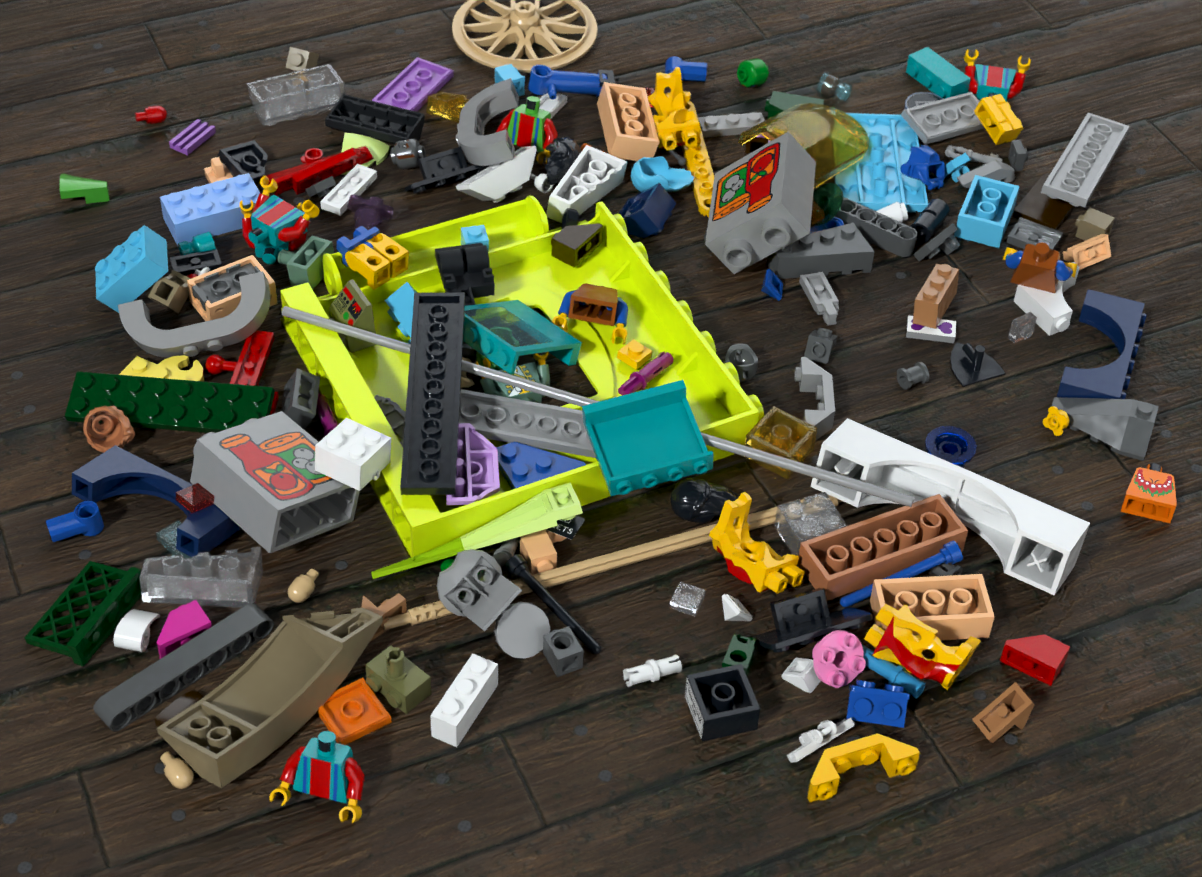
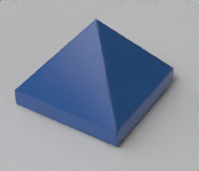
M769 268L766 271L761 291L779 301L782 299L783 282Z

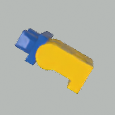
M360 226L353 232L352 240L345 236L337 240V250L342 254V263L364 276L368 280L367 285L373 290L388 282L390 277L393 279L408 270L409 251L385 234L380 233V230L375 226L369 230Z

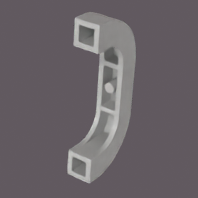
M511 78L491 85L477 93L461 110L459 124H457L458 134H456V141L471 164L488 166L514 159L515 147L507 129L484 135L485 125L491 118L501 112L518 107L519 95Z
M263 271L240 276L241 300L231 314L222 318L171 330H161L151 325L149 309L142 299L119 304V315L122 325L133 341L149 354L165 358L182 355L192 357L196 356L199 352L207 350H221L224 346L236 344L252 335L261 326L268 314L271 299L269 282Z

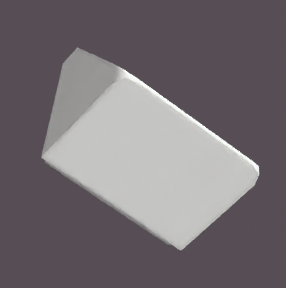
M796 657L781 675L782 679L808 693H812L821 682L815 673L813 659Z

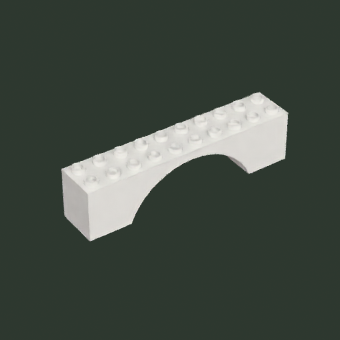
M848 418L822 443L816 467L913 496V503L940 494L961 522L980 535L994 549L1001 560L1005 574L1052 595L1057 593L1074 568L1090 523ZM817 478L812 479L810 486L857 508L881 503L899 504Z

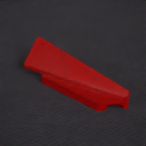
M361 146L266 175L269 178L268 185L272 179L278 185L277 190L270 194L271 196L273 194L277 196L293 188L298 195L306 191L305 189L331 176L333 178L353 169L357 164L362 165L373 160L374 157L366 146Z

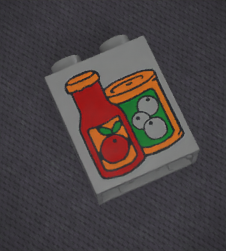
M789 132L715 173L705 245L733 274L810 234L816 162Z
M282 411L259 419H249L241 425L217 433H206L197 439L193 449L194 461L190 482L268 553H273L352 522L360 491L315 471V445L318 441Z

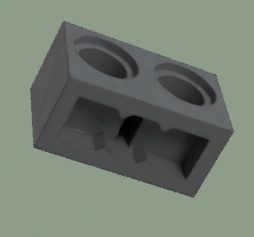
M297 368L284 386L281 411L305 430L316 415L320 377Z

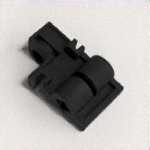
M482 243L435 249V258L445 293H465V306L476 305L474 298L494 295V275L492 274V268H490L486 245L483 246ZM475 312L465 313L475 319Z

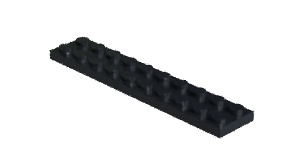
M414 293L400 485L401 495H456L465 293Z

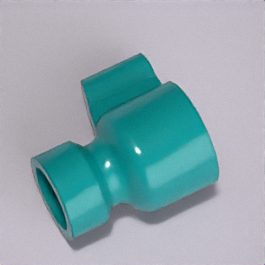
M210 232L195 235L191 242L183 241L178 243L180 255L216 249Z

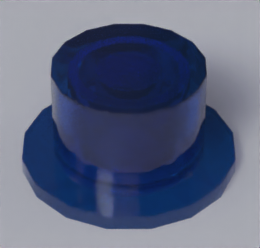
M941 426L933 429L927 435L925 441L927 453L964 468L965 463H968L975 456L977 449L975 439L968 432L953 426Z

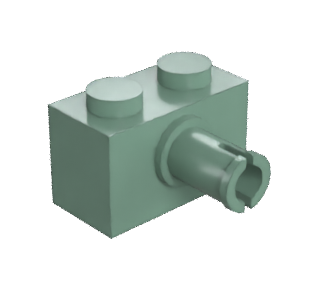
M311 236L297 253L287 251L286 249H282V252H279L278 263L287 265L291 286L309 283L313 290L324 278L323 255L325 253L334 254L333 243L323 238Z

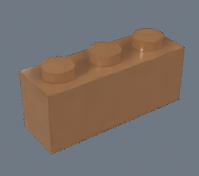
M947 264L935 265L915 298L913 324L937 328L957 293L958 268H953Z

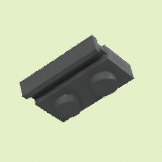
M1020 217L1018 223L1015 224L1009 233L1007 243L1024 249L1026 244L1036 245L1042 242L1046 243L1049 249L1055 250L1062 239L1063 232Z

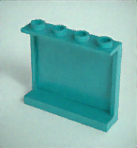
M683 380L582 406L583 423L610 496L625 495L633 490L651 488L659 483L677 481L682 477L703 474L713 469V451L708 452L687 401L686 386Z

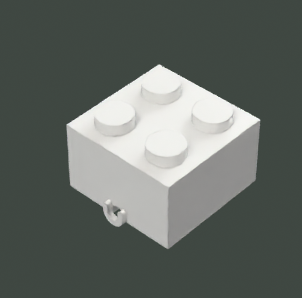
M345 418L315 445V471L360 491L372 479L376 481L380 476V472L390 463L391 437Z

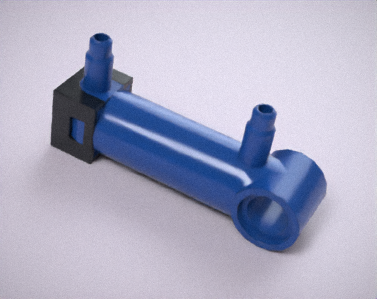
M539 64L531 68L528 89L537 95L548 93L551 100L556 99L557 92L596 95L598 100L604 82L615 84L614 73L612 70L598 69L597 74L559 71Z

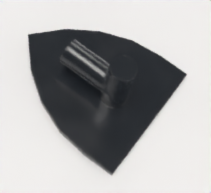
M970 343L965 345L955 344L951 352L950 364L953 374L962 387L1006 374L992 357L984 353V346L977 345L974 348Z

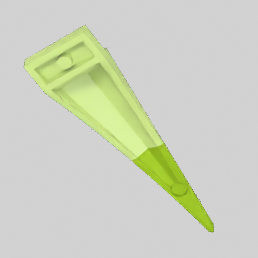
M571 482L546 489L506 514L457 539L417 556L371 572L372 578H379L457 555L458 552L480 549L558 526V520H570L576 517V515L582 514L581 504Z

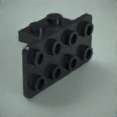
M822 588L771 602L770 606L776 630L762 633L752 638L757 639V645L777 653L789 650V645L795 643L800 645L812 643L815 641V637L821 635L825 637L836 630L847 627L849 629L864 627L865 622L873 618L871 613L852 607L829 613L825 591Z

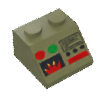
M353 279L349 280L330 305L329 319L376 333L372 304ZM338 333L344 346L351 353L377 345Z

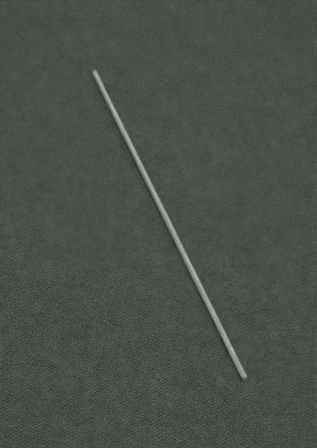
M284 306L282 309V316L410 354L411 344L287 306ZM462 360V371L580 407L600 402ZM701 432L705 445L912 507L913 496Z

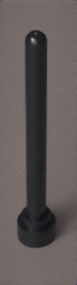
M520 554L511 557L505 564L504 570L512 578L521 579L567 627H570L573 634L593 654H599L601 652L600 644L529 572L528 562Z

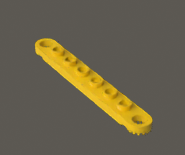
M691 101L687 102L685 108L688 111H694L696 120L699 122L694 104ZM700 127L701 143L697 144L696 147L689 148L686 145L681 147L684 158L687 160V170H690L691 175L694 177V182L691 185L701 215L709 217L710 207H706V205H711L714 174Z

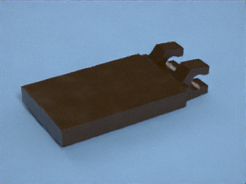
M1047 173L1041 176L1014 209L1013 217L1017 219L1021 217L1057 230L1076 206L1061 199H1052L1046 194L1041 193L1043 185L1050 175Z

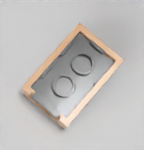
M253 255L187 280L190 302L205 322L225 317L237 308L241 300L239 277L263 271L269 282L270 306L278 304L275 281Z

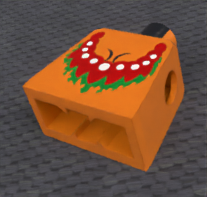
M1151 463L1146 468H1137L1126 491L1120 512L1171 523L1177 505L1174 476L1163 473L1162 467L1156 463Z

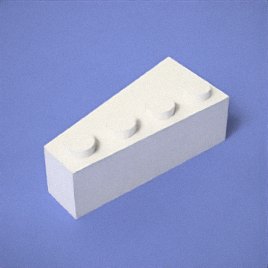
M586 145L551 193L547 207V217L561 223L564 211L567 208L575 209L581 215L623 182L627 161Z

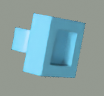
M966 152L945 165V177L951 174L952 179L957 183V177L960 176V173L963 175L970 171L965 166L970 161Z

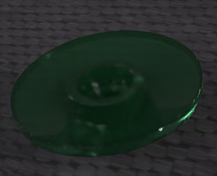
M826 183L814 190L811 224H825L835 217L843 203V191L837 184Z

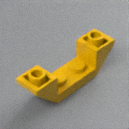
M878 733L825 749L810 780L807 798L809 802L831 798L837 794L840 779L838 773H844L856 766L870 765L876 760H880L889 778L897 775H908L916 770L920 752L916 747Z

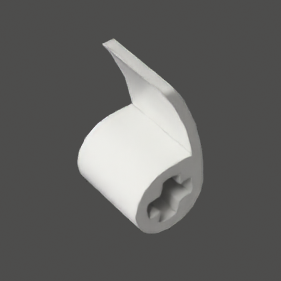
M137 609L129 611L116 627L114 646L144 652L150 639V625L160 617V614Z

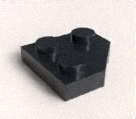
M255 140L220 149L218 157H220V160L235 177L249 173L254 183H259L261 177L265 175V164L268 155Z

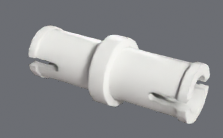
M676 654L657 661L650 659L643 665L624 669V681L629 680L626 682L628 687L649 680L656 682L659 681L660 677L680 673L682 671L681 661L676 662V660H679Z

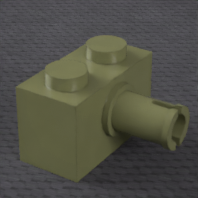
M390 645L366 664L367 684L374 692L378 691L386 697L392 707H398L405 714H408L431 695V677L404 656L403 650L400 652V648Z

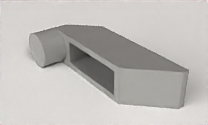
M994 160L957 177L963 187L970 189L975 175L1009 183L1015 179V172L1010 165Z

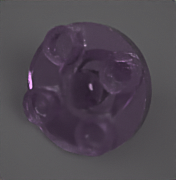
M350 195L347 208L355 213V229L360 226L368 230L374 226L378 227L382 220H388L393 217L394 208L383 204V199L374 196L368 200L358 195Z

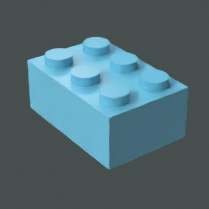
M975 175L958 215L956 225L958 230L955 231L954 236L999 248L1014 211L1020 186Z
M145 225L138 231L132 232L124 243L116 246L110 255L97 263L95 267L96 299L119 313V304L134 301L168 272L166 239Z

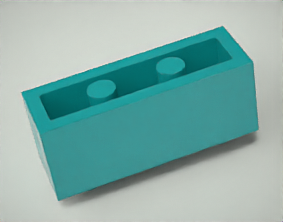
M930 48L921 49L910 54L908 57L906 73L934 94L946 99L968 93L971 78Z

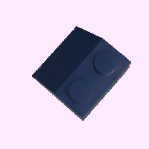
M658 183L629 198L619 214L626 223L628 234L646 238L652 234L655 236L664 229L663 224L672 216L673 213L671 211L676 202L663 186Z

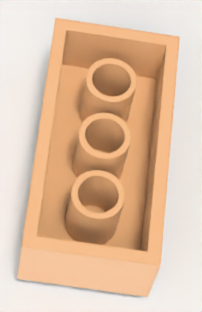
M604 82L597 106L608 154L620 159L638 161L643 157H654L659 139L646 89Z
M982 574L877 579L873 582L870 604L874 621L877 626L885 631L887 626L877 621L876 616L879 610L887 604L898 611L904 605H907L911 613L918 620L938 630L936 637H939L940 640L968 639L970 636L989 638L995 616ZM912 630L913 635H919L918 632Z

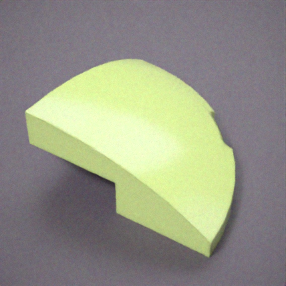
M344 134L341 152L350 148L366 146L374 157L373 160L362 164V166L370 167L374 161H376V165H379L389 154L390 146L384 142L364 135ZM349 170V171H347V172H345V173H343V174H341V175H347L351 170Z

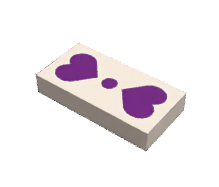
M908 315L906 338L946 343L955 342L956 321L941 319L937 328L934 329L913 324V316Z

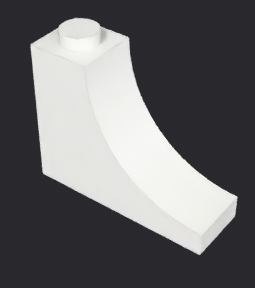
M1078 265L1075 277H1070L1066 281H1058L1055 293L1019 284L1017 286L1014 302L1049 336L1063 332L1070 325L1073 310L1066 303L1063 292L1075 285L1080 268Z

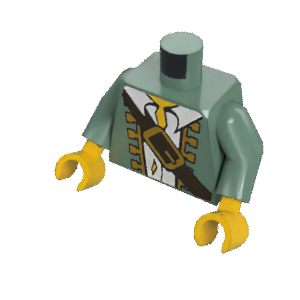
M545 352V355L533 354L534 359L538 361V365L535 362L516 366L515 373L511 375L550 386L549 365L545 361L549 352ZM484 358L483 365L490 368L491 363L489 359ZM503 369L498 370V371L507 373V372H506L505 370H503ZM481 376L480 382L486 394L542 403V398L546 397Z

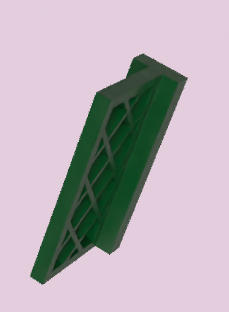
M89 561L24 637L26 643L72 657L74 664L84 667L117 627L121 619L148 589L141 569L131 566L128 571ZM93 571L102 574L100 577L87 581V578ZM121 579L116 585L109 587L108 582ZM102 584L105 585V589L93 593L89 591L90 588ZM85 590L86 595L71 600L75 593ZM106 597L101 604L93 606L92 601ZM88 603L89 608L74 613V607ZM69 609V615L54 619L59 612ZM89 617L84 624L77 626V620ZM72 622L73 628L57 633L56 627ZM51 629L53 631L52 635L43 638L38 637L42 632ZM72 637L66 645L59 642L60 640Z

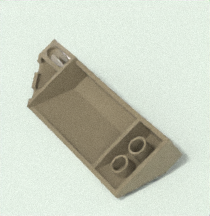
M365 608L351 609V614L335 615L334 611L311 613V618L298 619L294 615L283 616L282 623L238 670L201 700L157 727L158 734L201 778L223 788L279 748L319 710V707L329 699L347 677L382 624L383 616Z

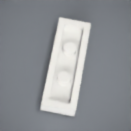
M357 164L320 201L321 209L341 216L377 179V171Z

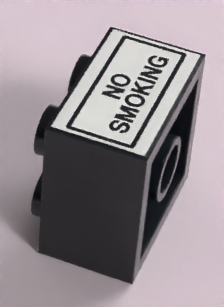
M742 664L687 675L685 698L702 742L757 730L760 707Z

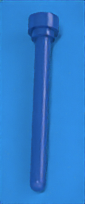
M953 540L944 544L943 548L939 550L940 553L883 579L912 578L944 562L945 564L951 563L952 565L963 560V555L958 544ZM873 583L842 597L840 600L841 606L849 607L871 597Z

